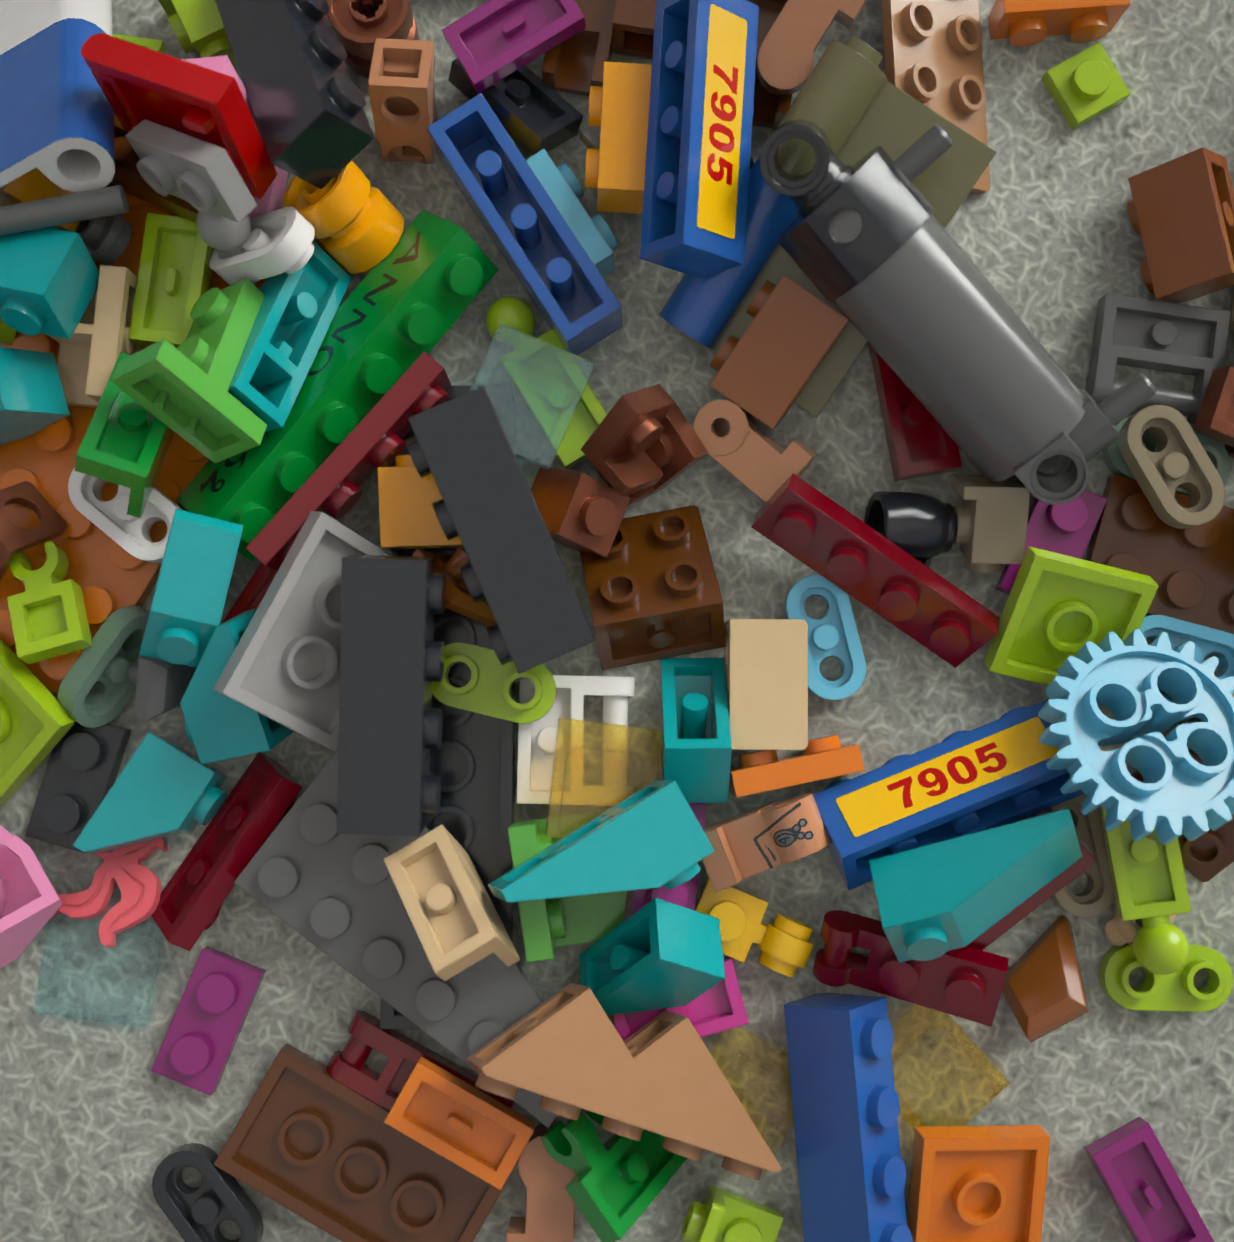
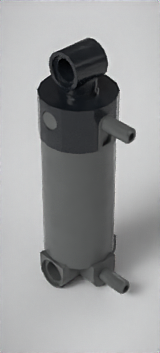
M798 119L787 121L776 128L763 144L760 155L761 173L771 188L780 194L787 195L799 209L797 211L799 215L776 239L779 245L828 301H833L988 481L991 483L1004 481L1016 475L1027 489L1042 502L1057 505L1066 504L1076 499L1085 490L1089 480V466L1087 462L1122 436L1115 427V424L1156 394L1157 389L1147 376L1142 373L1137 374L1113 394L1097 404L1084 388L1079 390L935 218L932 214L933 207L912 182L953 146V140L940 125H934L895 161L888 156L881 146H878L852 167L850 165L845 166L831 150L830 142L825 132L815 123ZM793 138L802 139L809 143L815 152L816 161L813 168L806 174L798 176L785 172L778 162L777 155L781 143Z

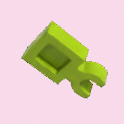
M53 541L44 543L47 558L41 568L32 570L30 558L22 552L15 554L9 564L13 575L25 585L26 592L8 596L7 600L17 657L27 664L93 646L82 587L72 579L62 581L68 572L69 561L63 549Z

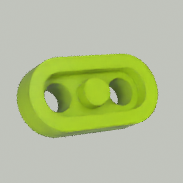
M461 642L444 646L442 682H432L433 695L447 706L515 723H532L543 718L553 707L557 693L554 677L543 664L519 674L513 661L502 665L495 650ZM456 663H465L471 670L469 683L461 688L454 687L448 679L449 669ZM527 678L535 686V695L527 703H518L511 695V687L516 680Z
M1127 943L1110 948L1102 957L1098 969L1099 983L1107 997L1127 1009L1146 1011L1206 1012L1214 1010L1221 1006L1229 997L1233 986V974L1228 961L1223 955L1214 949L1193 943H1188L1189 956L1184 966L1171 974L1161 975L1146 970L1137 961L1133 945ZM1137 967H1142L1145 973L1143 983L1137 988H1131L1129 984L1131 971ZM1205 968L1208 972V982L1203 988L1197 990L1193 982L1194 976L1200 969Z

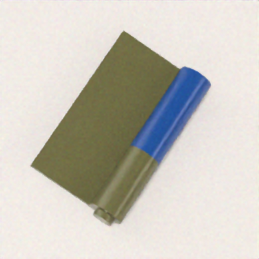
M850 35L845 44L832 40L778 127L787 121L798 119L815 123L825 132L830 142L831 150L845 166L850 165L852 167L878 146H881L888 156L895 161L934 125H940L953 140V146L912 183L933 207L932 214L946 228L995 156L996 151L888 82L885 73L878 67L883 56L872 46ZM798 138L788 139L779 146L777 153L778 162L781 168L788 174L795 176L804 175L815 165V152L805 140ZM760 155L750 169L744 265L703 278L684 274L659 314L663 319L692 339L716 351H719L730 335L739 340L754 319L746 313L750 303L767 280L777 285L783 275L845 316L833 301H828L776 241L779 235L799 215L797 213L799 209L787 195L778 193L767 184L761 173ZM851 322L795 401V404L816 418L868 343Z

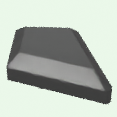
M140 656L139 660L134 661L130 665L127 673L128 682L136 685L133 718L147 722L181 706L180 702L195 673L196 667L172 664L156 657Z

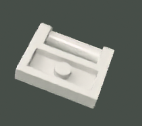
M553 675L557 693L551 710L538 721L519 723L517 803L614 806L633 794V786L626 785L628 697H635V678ZM520 678L519 703L523 704L532 700L535 695V686L527 678ZM584 696H603L601 784L599 785L582 784Z

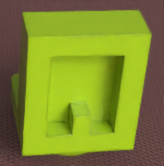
M709 1185L703 1203L696 1200L691 1201L684 1218L680 1238L686 1242H776L784 1217L780 1211Z

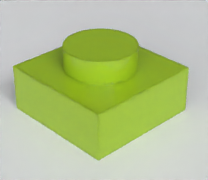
M1100 42L1047 70L1042 77L1043 83L1072 130L1125 102L1131 94Z

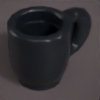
M889 491L874 492L868 501L864 523L927 567L930 566L933 557L938 556L941 552L948 553L951 550L956 536V515L950 503H943L934 496L921 493Z

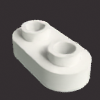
M292 206L250 218L251 231L246 242L239 248L230 251L213 249L209 260V267L229 285L245 277L255 284L261 279L273 277L284 272L293 274L309 261L314 252L312 241L315 229Z
M74 468L68 481V494L74 507L132 556L150 563H161L175 509H182L153 486L141 519L127 515L130 488L118 485L117 495L112 500L105 502L101 492L103 486L109 481L77 472ZM165 521L167 534L163 540L154 543L150 538V529L154 523Z

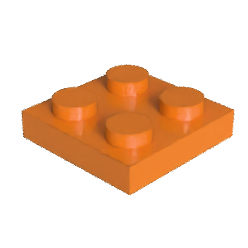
M1040 1125L915 1127L907 1227L911 1231L912 1241L1041 1242L1051 1137Z

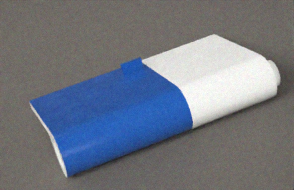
M0 0V188L34 168L39 169L57 186L75 193L105 188L112 181L115 174L114 111L91 72L92 69L87 66L81 55V48L89 37L99 33L113 36L112 0Z

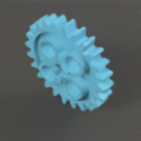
M1134 629L1124 642L1114 631L1109 632L1098 646L1091 641L1086 642L1075 657L1069 656L1057 670L1059 676H1055L1044 691L1050 699L1038 712V717L1053 724L1048 726L1039 736V743L1058 747L1059 749L1046 763L1047 768L1053 770L1067 769L1071 776L1061 787V792L1066 794L1081 789L1087 795L1080 811L1084 815L1093 812L1099 806L1107 811L1105 819L1106 830L1111 832L1124 820L1130 821L1131 834L1134 841L1139 842L1155 828L1162 845H1168L1179 837L1181 833L1189 841H1193L1206 833L1209 828L1213 831L1217 830L1233 819L1231 814L1234 815V698L1230 694L1234 689V676L1219 680L1214 675L1219 662L1216 656L1207 659L1202 664L1193 660L1195 643L1191 641L1178 652L1171 650L1170 639L1166 632H1162L1150 645L1147 644L1145 636L1140 629ZM1158 689L1163 690L1165 693H1167L1174 701V703H1171L1168 700H1166L1161 695ZM1097 704L1108 708L1115 716L1116 721L1102 714ZM1196 717L1202 721L1179 725L1165 738L1160 733V731L1167 730L1182 720ZM1137 731L1142 735V737L1133 739L1115 750L1104 752L1098 747L1122 744ZM1188 749L1193 750L1195 753L1199 755V757L1203 761V765L1199 764L1192 758V756L1188 752ZM1125 764L1136 768L1143 776L1144 783L1134 779L1127 771Z

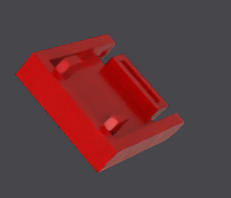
M95 34L86 40L81 48V55L87 66L92 69L91 72L124 130L131 131L146 119L223 148L229 155L251 195L262 199L278 173L269 159L265 144L234 77L107 34Z

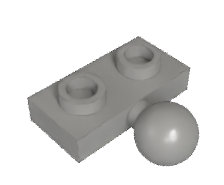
M146 119L125 135L140 158L136 166L147 184L160 195L167 196L171 194L189 202L199 211L196 220L197 229L207 245L220 251H230L239 248L246 242L251 231L249 213L258 205L225 149Z

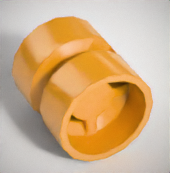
M352 160L322 189L294 175L283 195L282 207H294L314 227V236L319 239L322 249L345 272L351 274L366 272L377 266L392 252L404 230V217L378 188L370 186V181Z

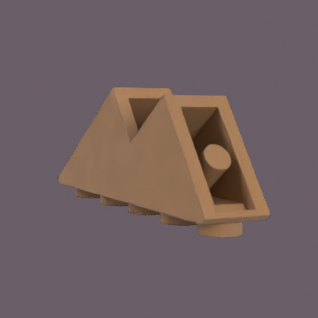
M570 982L466 1059L470 1066L479 1072L475 1086L493 1094L515 1099L518 1088H522L542 1095L539 1107L551 1113L572 1120H578L581 1109L603 1115L601 1128L636 1141H640L643 1129L663 1135L665 1137L662 1148L696 1161L701 1160L704 1149L723 1155L722 1168L753 1180L760 1181L763 1169L774 1173H779L782 1170L687 1016L664 1010L623 1041L591 989Z

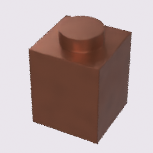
M540 465L531 487V492L552 540L568 548L607 558L631 498L621 496L615 489L582 472Z

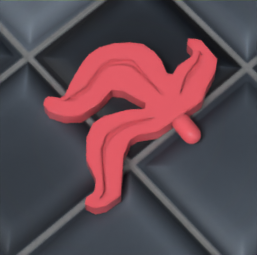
M163 838L104 853H96L104 862L95 871L90 887L78 893L59 894L58 896L63 904L50 920L56 914L62 913L76 920L93 919L102 915L109 905L114 892L115 882H117L121 891V901L115 904L101 919L98 930L100 943L108 948L115 947L116 936L119 933L141 924L156 911L161 896V880L154 871L143 866L142 862L149 859L155 849L159 848L164 852H168V843Z

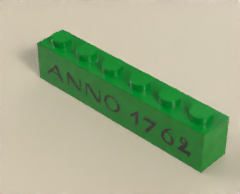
M423 209L402 233L399 242L392 252L377 266L373 267L336 311L284 426L266 431L261 444L257 447L216 464L209 460L178 496L177 500L189 512L243 525L238 552L253 562L256 557L246 549L249 543L424 351L428 354L499 269L462 227Z

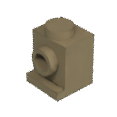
M952 474L951 487L962 498V505H954L953 508L956 515L954 543L960 544V550L964 554L963 567L974 572L995 573L1002 571L1003 564H1022L1025 553L1030 491L1015 475L1004 481L991 483L983 475Z

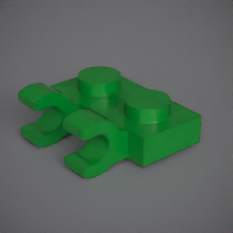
M585 1110L591 1119L602 1125L603 1115ZM580 1112L578 1120L571 1119L566 1125L561 1120L556 1122L541 1137L543 1146L548 1154L556 1162L569 1167L576 1173L574 1178L565 1186V1189L601 1242L621 1240L688 1159L662 1148L665 1136L643 1129L640 1141L614 1133L603 1145L593 1123L582 1112Z

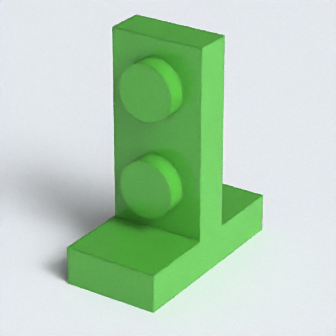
M246 277L222 290L217 287L209 289L192 307L190 316L194 321L186 340L178 348H175L166 339H163L120 360L111 382L215 464L259 446L267 424L231 395L228 390L265 294Z

